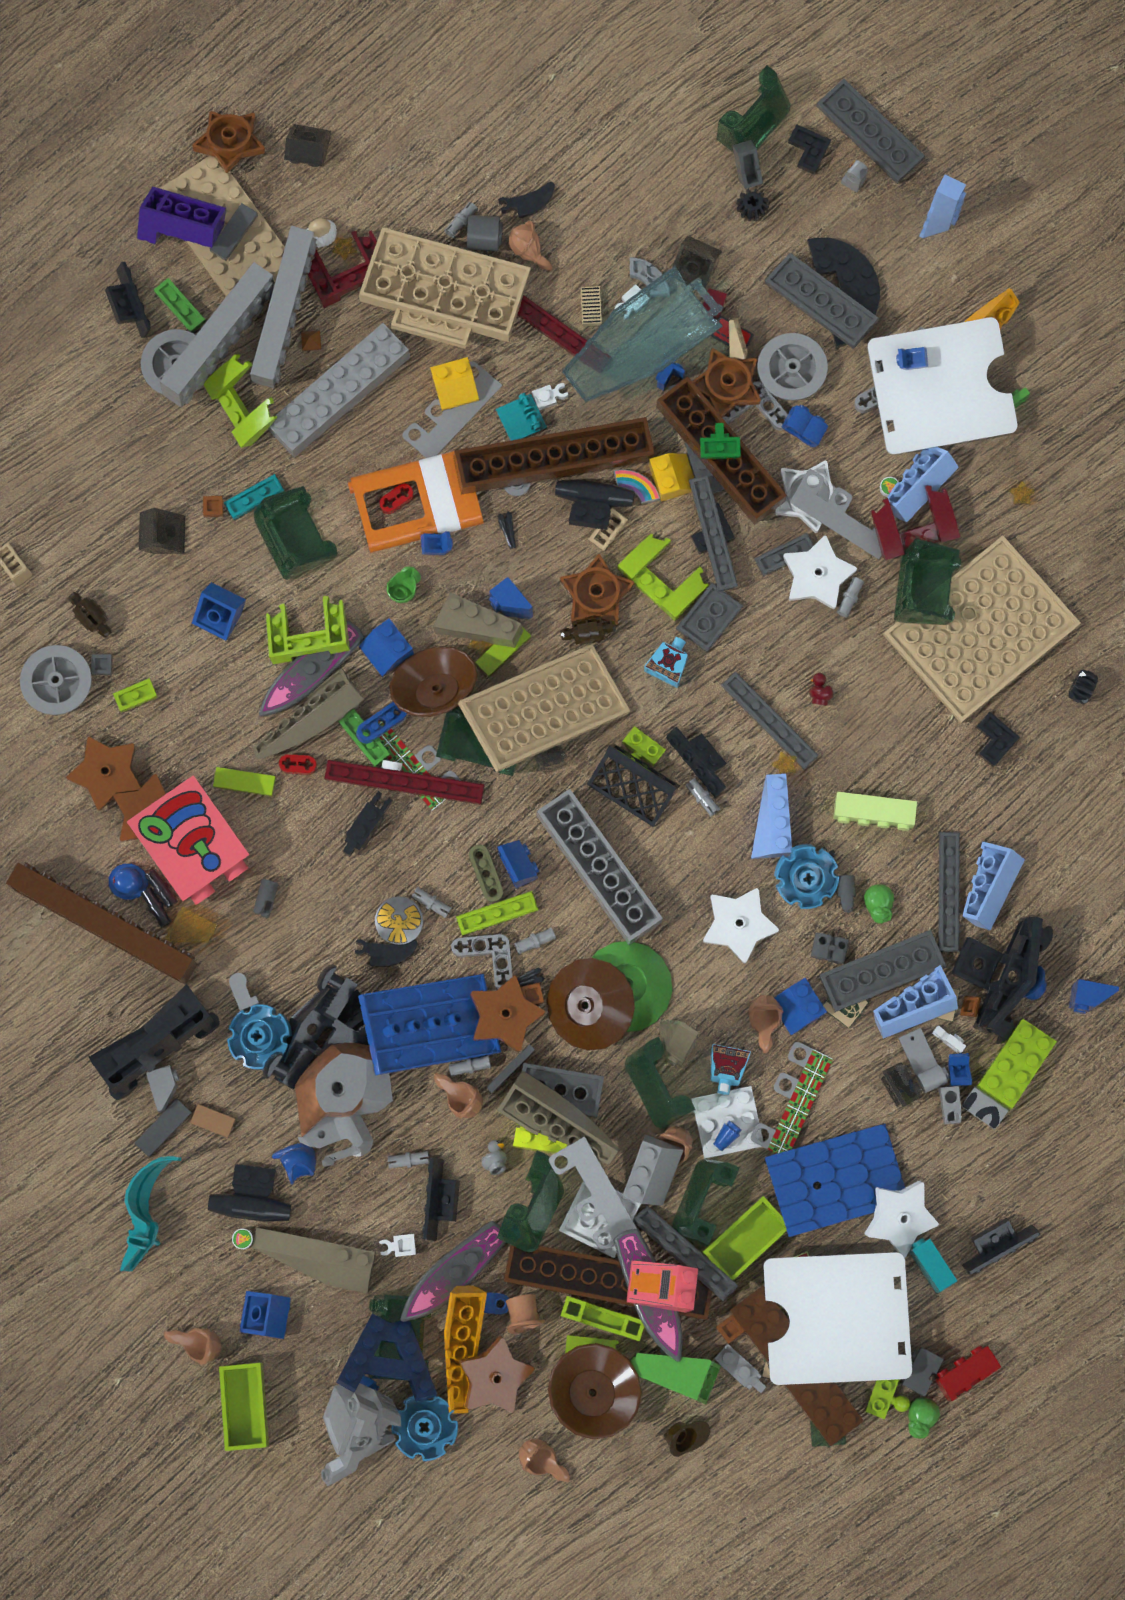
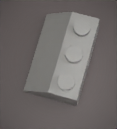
M645 1134L622 1197L641 1204L663 1206L684 1149Z

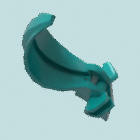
M166 1156L157 1158L141 1168L131 1179L125 1193L124 1202L131 1216L134 1230L128 1231V1249L123 1257L120 1271L132 1272L153 1245H160L159 1239L156 1238L159 1225L153 1221L149 1214L150 1193L160 1172L169 1163L181 1161V1157Z

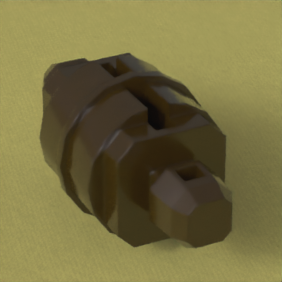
M77 592L69 595L68 599L71 604L76 605L72 612L75 614L74 617L79 621L80 625H83L87 631L95 632L99 630L98 633L102 637L107 638L112 633V630L108 624H104L108 618L105 616L106 613L101 606L89 597L82 600V596Z
M601 616L585 617L572 621L573 628L562 629L560 633L561 639L564 641L574 638L576 645L592 644L605 640L604 633L615 632L616 626L615 621H605L602 623Z

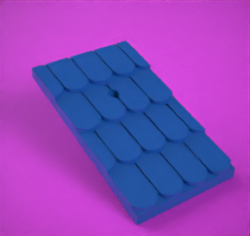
M484 974L359 995L375 1076L501 1053L498 1039L473 1040L480 1016L470 994L472 991H487Z
M886 1124L765 1157L789 1237L874 1213L877 1205V1187L893 1191H901L905 1188ZM816 1182L821 1183V1188L818 1190L814 1188Z

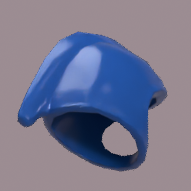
M297 1143L272 1155L273 1159H280L288 1174L291 1185L301 1176L314 1175L316 1154L312 1147L303 1143Z

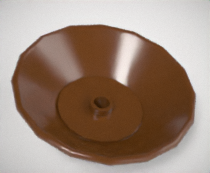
M436 646L418 651L405 659L394 671L389 685L391 700L399 710L412 716L432 717L447 713L459 706V701L467 698L473 692L478 678L476 663L466 652L454 647Z
M596 958L575 960L562 968L551 982L547 997L549 1019L557 1034L571 1046L587 1051L606 1049L618 1042L631 1026L635 1011L633 990L625 975L611 963ZM584 1002L589 1004L587 1009L584 1008Z
M598 1343L576 1346L561 1356L551 1371L548 1384L550 1406L560 1424L581 1437L593 1440L613 1437L629 1426L639 1410L642 1395L639 1375L630 1360L613 1347ZM589 1390H593L595 1392L594 1397H591L589 1395Z

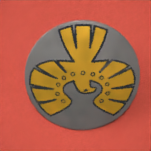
M392 897L379 906L375 915V926L377 932L385 941L396 945L407 944L413 941L421 932L423 915L414 901L406 897Z

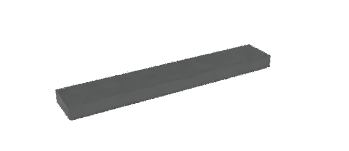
M709 476L690 479L689 484L718 592L737 588L738 584Z
M736 671L721 684V687L803 770L818 758L819 755Z
M939 832L938 948L940 952H959L960 833Z
M649 1206L634 1217L633 1222L680 1264L698 1268L697 1279L722 1301L737 1289L738 1285Z

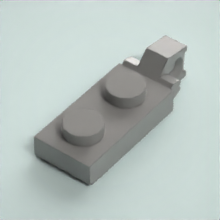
M729 1344L714 1358L718 1364L749 1390L754 1387L759 1393L765 1390L766 1386L759 1381L761 1375Z

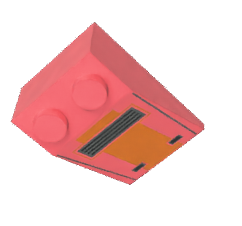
M631 1261L627 1302L684 1313L694 1310L698 1268Z

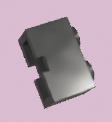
M749 140L732 145L738 178L742 186L747 189L763 184L757 149L753 142Z
M922 1347L919 1350L915 1349L911 1355L912 1374L907 1379H901L903 1380L901 1385L924 1397L932 1384V1381L929 1380L931 1374H937L944 1359Z

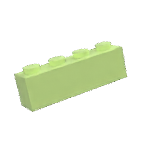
M837 792L833 819H837L839 823L854 821L858 822L857 824L861 826L878 824L877 827L879 828L895 826L898 830L909 831V828L913 829L915 825L917 801Z

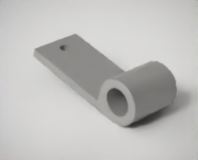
M921 1028L898 1038L925 1094L948 1083L949 1074L945 1067L941 1068L937 1064Z

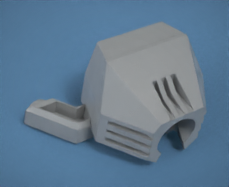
M360 1383L354 1393L341 1385L334 1386L323 1419L335 1452L340 1456L328 1462L325 1469H322V1480L327 1486L334 1484L355 1472L360 1460H363L364 1457L370 1456L395 1441L394 1434L389 1432L387 1426L401 1427V1416L392 1398Z

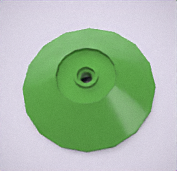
M626 941L613 942L593 955L592 958L609 962L615 966L631 984L635 1011L631 1026L626 1032L640 1031L656 1023L667 1010L673 992L671 973L663 958L649 946L636 942L628 945ZM584 1002L586 1008H588L589 1004Z

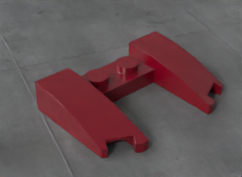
M369 230V237H358L357 231L351 232L365 262L333 277H330L316 249L313 255L315 258L311 261V269L307 275L323 308L341 301L340 296L362 286L377 244L372 230Z
M925 486L933 522L906 531L898 532L887 497L882 500L885 505L877 513L873 509L870 511L882 558L888 560L904 555L905 552L934 543H944L960 538L956 518L945 488H942V492L931 491L932 486Z

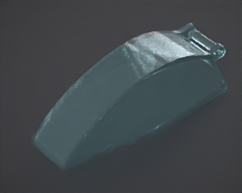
M674 266L613 310L609 318L603 325H600L598 331L586 342L582 350L573 357L562 370V373L585 403L610 394L661 372L723 327L720 322L713 318V316L722 311L723 307L717 304L703 287L700 278L686 285L676 266ZM696 289L711 308L709 311L705 309L693 294V290Z

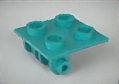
M522 393L518 396L519 399L496 409L510 441L523 439L547 428L531 394L526 395V393Z

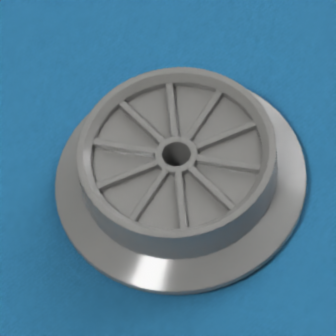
M180 329L167 330L156 335L148 342L142 353L141 370L145 381L156 392L162 394L160 380L196 336L195 334Z
M786 333L773 338L764 346L758 358L757 368L762 384L771 394L784 400L794 401L805 399L821 388L827 376L828 364L823 349L816 341L802 334Z
M62 645L47 646L33 653L25 662L20 675L21 691L25 700L37 711L48 715L66 714L76 709L86 699L91 688V671L84 657L74 649Z

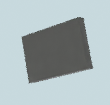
M711 583L676 627V630L708 653L741 611L743 605L726 592H718L717 586Z

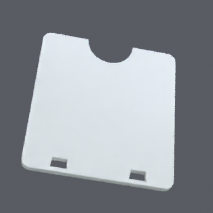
M990 317L873 338L869 341L867 345L888 453L895 455L1006 435L1016 431L1017 419L1012 393L996 391L987 380V369L990 363L997 357L1004 355L999 323L995 318ZM927 348L928 367L903 370L897 365L896 356L898 349ZM875 361H882L883 372L877 373ZM893 420L895 431L888 433L886 421Z
M895 1252L771 1258L766 1260L764 1263L765 1301L780 1304L787 1311L790 1320L786 1334L781 1339L768 1343L770 1379L774 1384L907 1379L911 1376L912 1361L905 1258L902 1254ZM901 1276V1290L894 1289L893 1277ZM905 1341L906 1355H898V1342Z

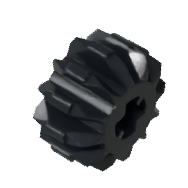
M748 188L746 194L741 192L740 199L736 201L738 205L737 212H742L741 218L747 216L748 221H751V218L758 221L759 216L764 218L765 211H768V198H764V192L758 194L757 188L754 189V192H751Z
M1083 669L1079 671L1070 687L1069 698L1077 703H1087L1094 693L1098 683V676L1089 670Z

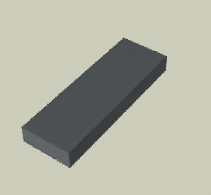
M241 203L218 236L213 247L210 248V252L227 261L258 217V213Z
M805 533L756 557L754 560L764 577L787 566L783 558L785 553L808 552L814 545L808 533Z
M528 1045L487 1086V1090L493 1095L535 1053V1049Z
M176 1099L134 1144L150 1158L192 1112Z

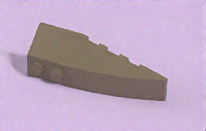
M342 668L307 696L308 700L302 706L298 704L293 709L294 713L289 719L283 718L275 732L270 731L253 748L257 759L279 753L300 744L323 731L334 722L341 720L348 711L360 705L364 699Z
M662 1019L659 1024V1032L664 1056L667 1058L666 1061L674 1067L677 1065L681 1067L695 1047L699 1032L682 1021L674 1022L673 1020L665 1021Z
M524 1071L521 1072L497 1110L535 1135L539 1133L549 1137L548 1140L555 1143L560 1141L569 1146L585 1136L597 1159L606 1164H610L619 1151V1148L578 1108Z
M256 1227L252 1248L326 1285L368 1294L376 1252Z

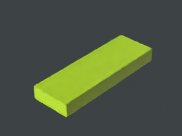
M523 628V633L515 648L494 644L475 662L476 665L490 677L531 638V635Z
M216 767L213 787L272 797L276 777Z

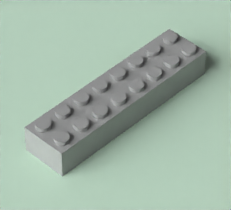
M295 226L290 228L250 373L252 383L274 388L275 383L279 384L280 365H284L287 355L285 346L289 347L292 337L290 328L294 329L297 319L295 310L300 309L302 301L300 292L305 290L307 283L305 274H309L312 265V257L310 255H314L316 251L317 239L314 238L313 231Z
M253 262L160 380L162 394L181 408L192 400L195 390L203 386L206 376L215 371L217 362L226 357L229 351L228 348L232 344L235 345L240 338L239 334L243 329H248L254 315H258L262 311L265 301L271 299L274 289V280L271 273Z
M382 323L275 415L277 419L268 430L295 458L410 358L409 349Z
M570 789L537 811V818L628 945L662 923L663 918Z

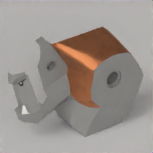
M359 1043L331 1045L313 1061L295 1085L302 1137H298L300 1143L316 1148H322L343 1139H348L352 1143L350 1148L325 1156L324 1160H322L324 1167L334 1165V1161L349 1156H363L370 1152L373 1139L361 1115L377 1113L393 1101L389 1073L375 1076L369 1045Z

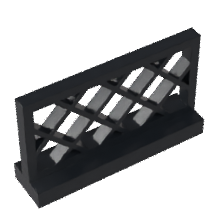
M615 743L609 745L605 755L587 783L588 786L652 827L656 825L670 800L680 787L679 784L640 759L635 758ZM608 757L615 761L617 769L607 771L605 762ZM630 770L634 780L624 782L621 771ZM618 771L620 783L610 785L608 773ZM599 775H604L607 785L598 786L594 783L595 778ZM638 781H647L650 790L640 792ZM634 782L637 793L627 795L624 784ZM621 785L623 796L615 797L612 794L611 787ZM662 791L668 797L665 802L657 803L654 792ZM651 793L654 804L643 806L641 795ZM638 796L640 807L632 808L629 806L628 798ZM655 807V818L651 820L646 817L644 809Z

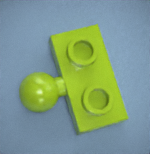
M635 726L622 741L623 745L634 752L630 753L632 756L638 759L641 757L653 767L666 751L665 748Z
M877 1380L865 1412L885 1420L891 1404L899 1412L907 1411L910 1407V1400L904 1395L894 1396L899 1380Z

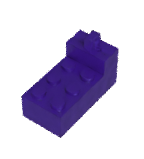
M152 186L139 209L137 239L156 244L161 234L212 248L224 227L226 208Z

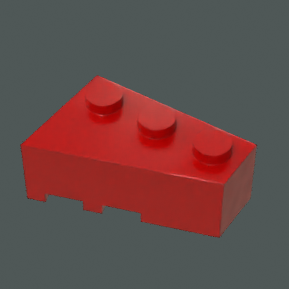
M977 1346L970 1351L972 1353L971 1356L966 1359L962 1356L953 1362L955 1365L953 1368L948 1370L946 1367L936 1374L938 1377L934 1381L947 1401L955 1400L957 1396L968 1391L972 1386L1001 1368V1365L988 1346Z

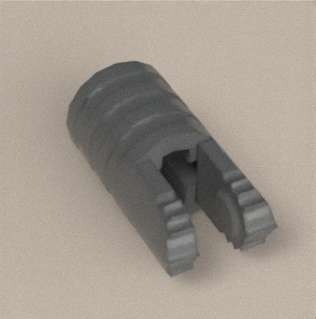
M853 875L839 876L837 889L838 898H841L842 910L848 914L854 910L853 897H856L855 876Z
M261 879L253 910L256 915L261 914L266 919L270 916L279 883Z

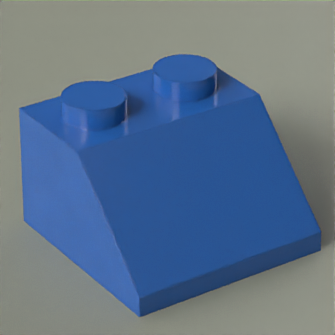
M509 577L489 591L490 606L495 612H500L501 615L525 619L533 617L532 605Z
M211 582L201 592L192 624L226 641L242 614L246 599Z
M390 618L373 629L359 645V648L382 677L414 654L413 648Z
M520 840L497 847L498 854L516 889L538 879L537 873L539 869L535 861L530 862L527 856L530 852L526 844L522 845Z
M803 978L775 997L783 1009L782 1022L790 1035L795 1034L827 1013L806 978Z
M1078 979L1072 984L1069 1008L1074 1009L1073 1012L1086 1014V1012L1091 1011L1118 992L1119 987Z
M246 1291L239 1332L284 1339L291 1298Z

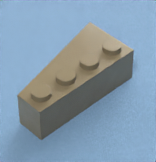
M451 592L433 625L434 631L438 635H450L455 638L462 637L472 639V641H485L490 644L513 648L516 647L523 633L521 623Z

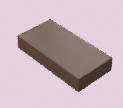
M198 1104L190 1123L229 1138L236 1119Z

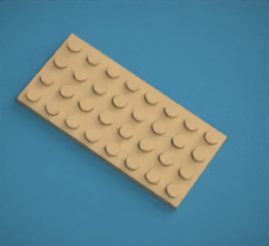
M208 156L160 188L225 207L226 213L223 229L241 203L256 211L258 217L227 261L210 252V247L186 241V243L225 297H227L253 262L273 275L275 286L285 246L231 172L225 173L215 157Z
M593 644L464 698L458 703L496 772L625 716L630 712L629 707Z

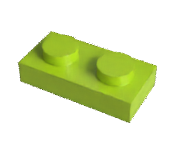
M150 678L113 693L121 713L158 698Z

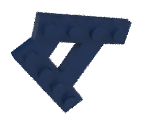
M372 1313L336 1383L354 1393L364 1374L408 1380L416 1402L434 1398L437 1392L410 1320L389 1323ZM381 1341L394 1343L400 1360L374 1356Z

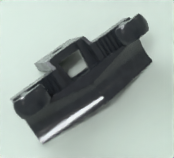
M1034 916L1019 919L1005 954L971 937H967L951 974L988 992L973 1028L983 1033H992L998 1036L997 1044L1006 1042L1010 1037L1014 1022L1011 1017H1006L1035 985L1039 953L1046 950L1052 941L1053 928L1051 926H1047L1045 929L1042 928L1043 919ZM976 958H979L982 962V966L978 970L973 965ZM998 962L1005 964L1000 979L991 983L990 981ZM1011 971H1014L1017 975L1014 982H1011L1008 977Z
M331 964L323 969L317 980L319 992L290 1017L289 1023L292 1036L287 1038V1043L290 1044L287 1055L282 1061L280 1060L283 1056L282 1052H275L268 1058L263 1068L265 1079H268L272 1074L275 1076V1080L294 1090L297 1081L305 1072L315 1055L319 1056L331 1045L345 1042L369 1045L366 1037L337 1020L358 984L345 976H339L334 973L337 968L336 965ZM314 1023L316 1026L315 1032L308 1034L307 1027ZM324 1028H334L321 1048L316 1041Z
M186 984L143 1027L88 1058L108 1085L110 1095L114 1099L120 1100L136 1089L138 1086L136 1078L138 1076H141L147 1070L150 1073L156 1068L155 1065L173 1051L178 1052L182 1049L181 1045L192 1038L193 1035L199 1039L208 1036L220 1025V1021L215 1013L207 1012Z

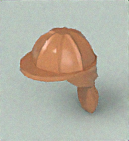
M528 221L523 225L513 228L508 237L509 245L513 252L524 260L534 261L541 269L552 271L551 263L540 253V241L535 231L534 223Z
M761 995L754 999L748 1010L751 1026L759 1032V1045L764 1054L772 1047L771 1034L780 1025L783 1009L778 1001L770 995Z
M435 1073V1082L438 1087L447 1092L449 1109L457 1118H473L481 1111L483 1098L478 1088L466 1082L455 1083L447 1075Z
M674 1126L659 1136V1140L684 1149L678 1165L688 1159L689 1153L693 1148L692 1138L687 1130Z
M194 1328L187 1333H182L178 1330L164 1332V1337L168 1342L181 1344L187 1355L200 1365H205L207 1362L215 1360L220 1354L222 1347L220 1338L210 1329Z
M531 1439L519 1449V1461L524 1471L532 1475L549 1473L557 1480L570 1481L567 1469L558 1465L555 1451L546 1441Z

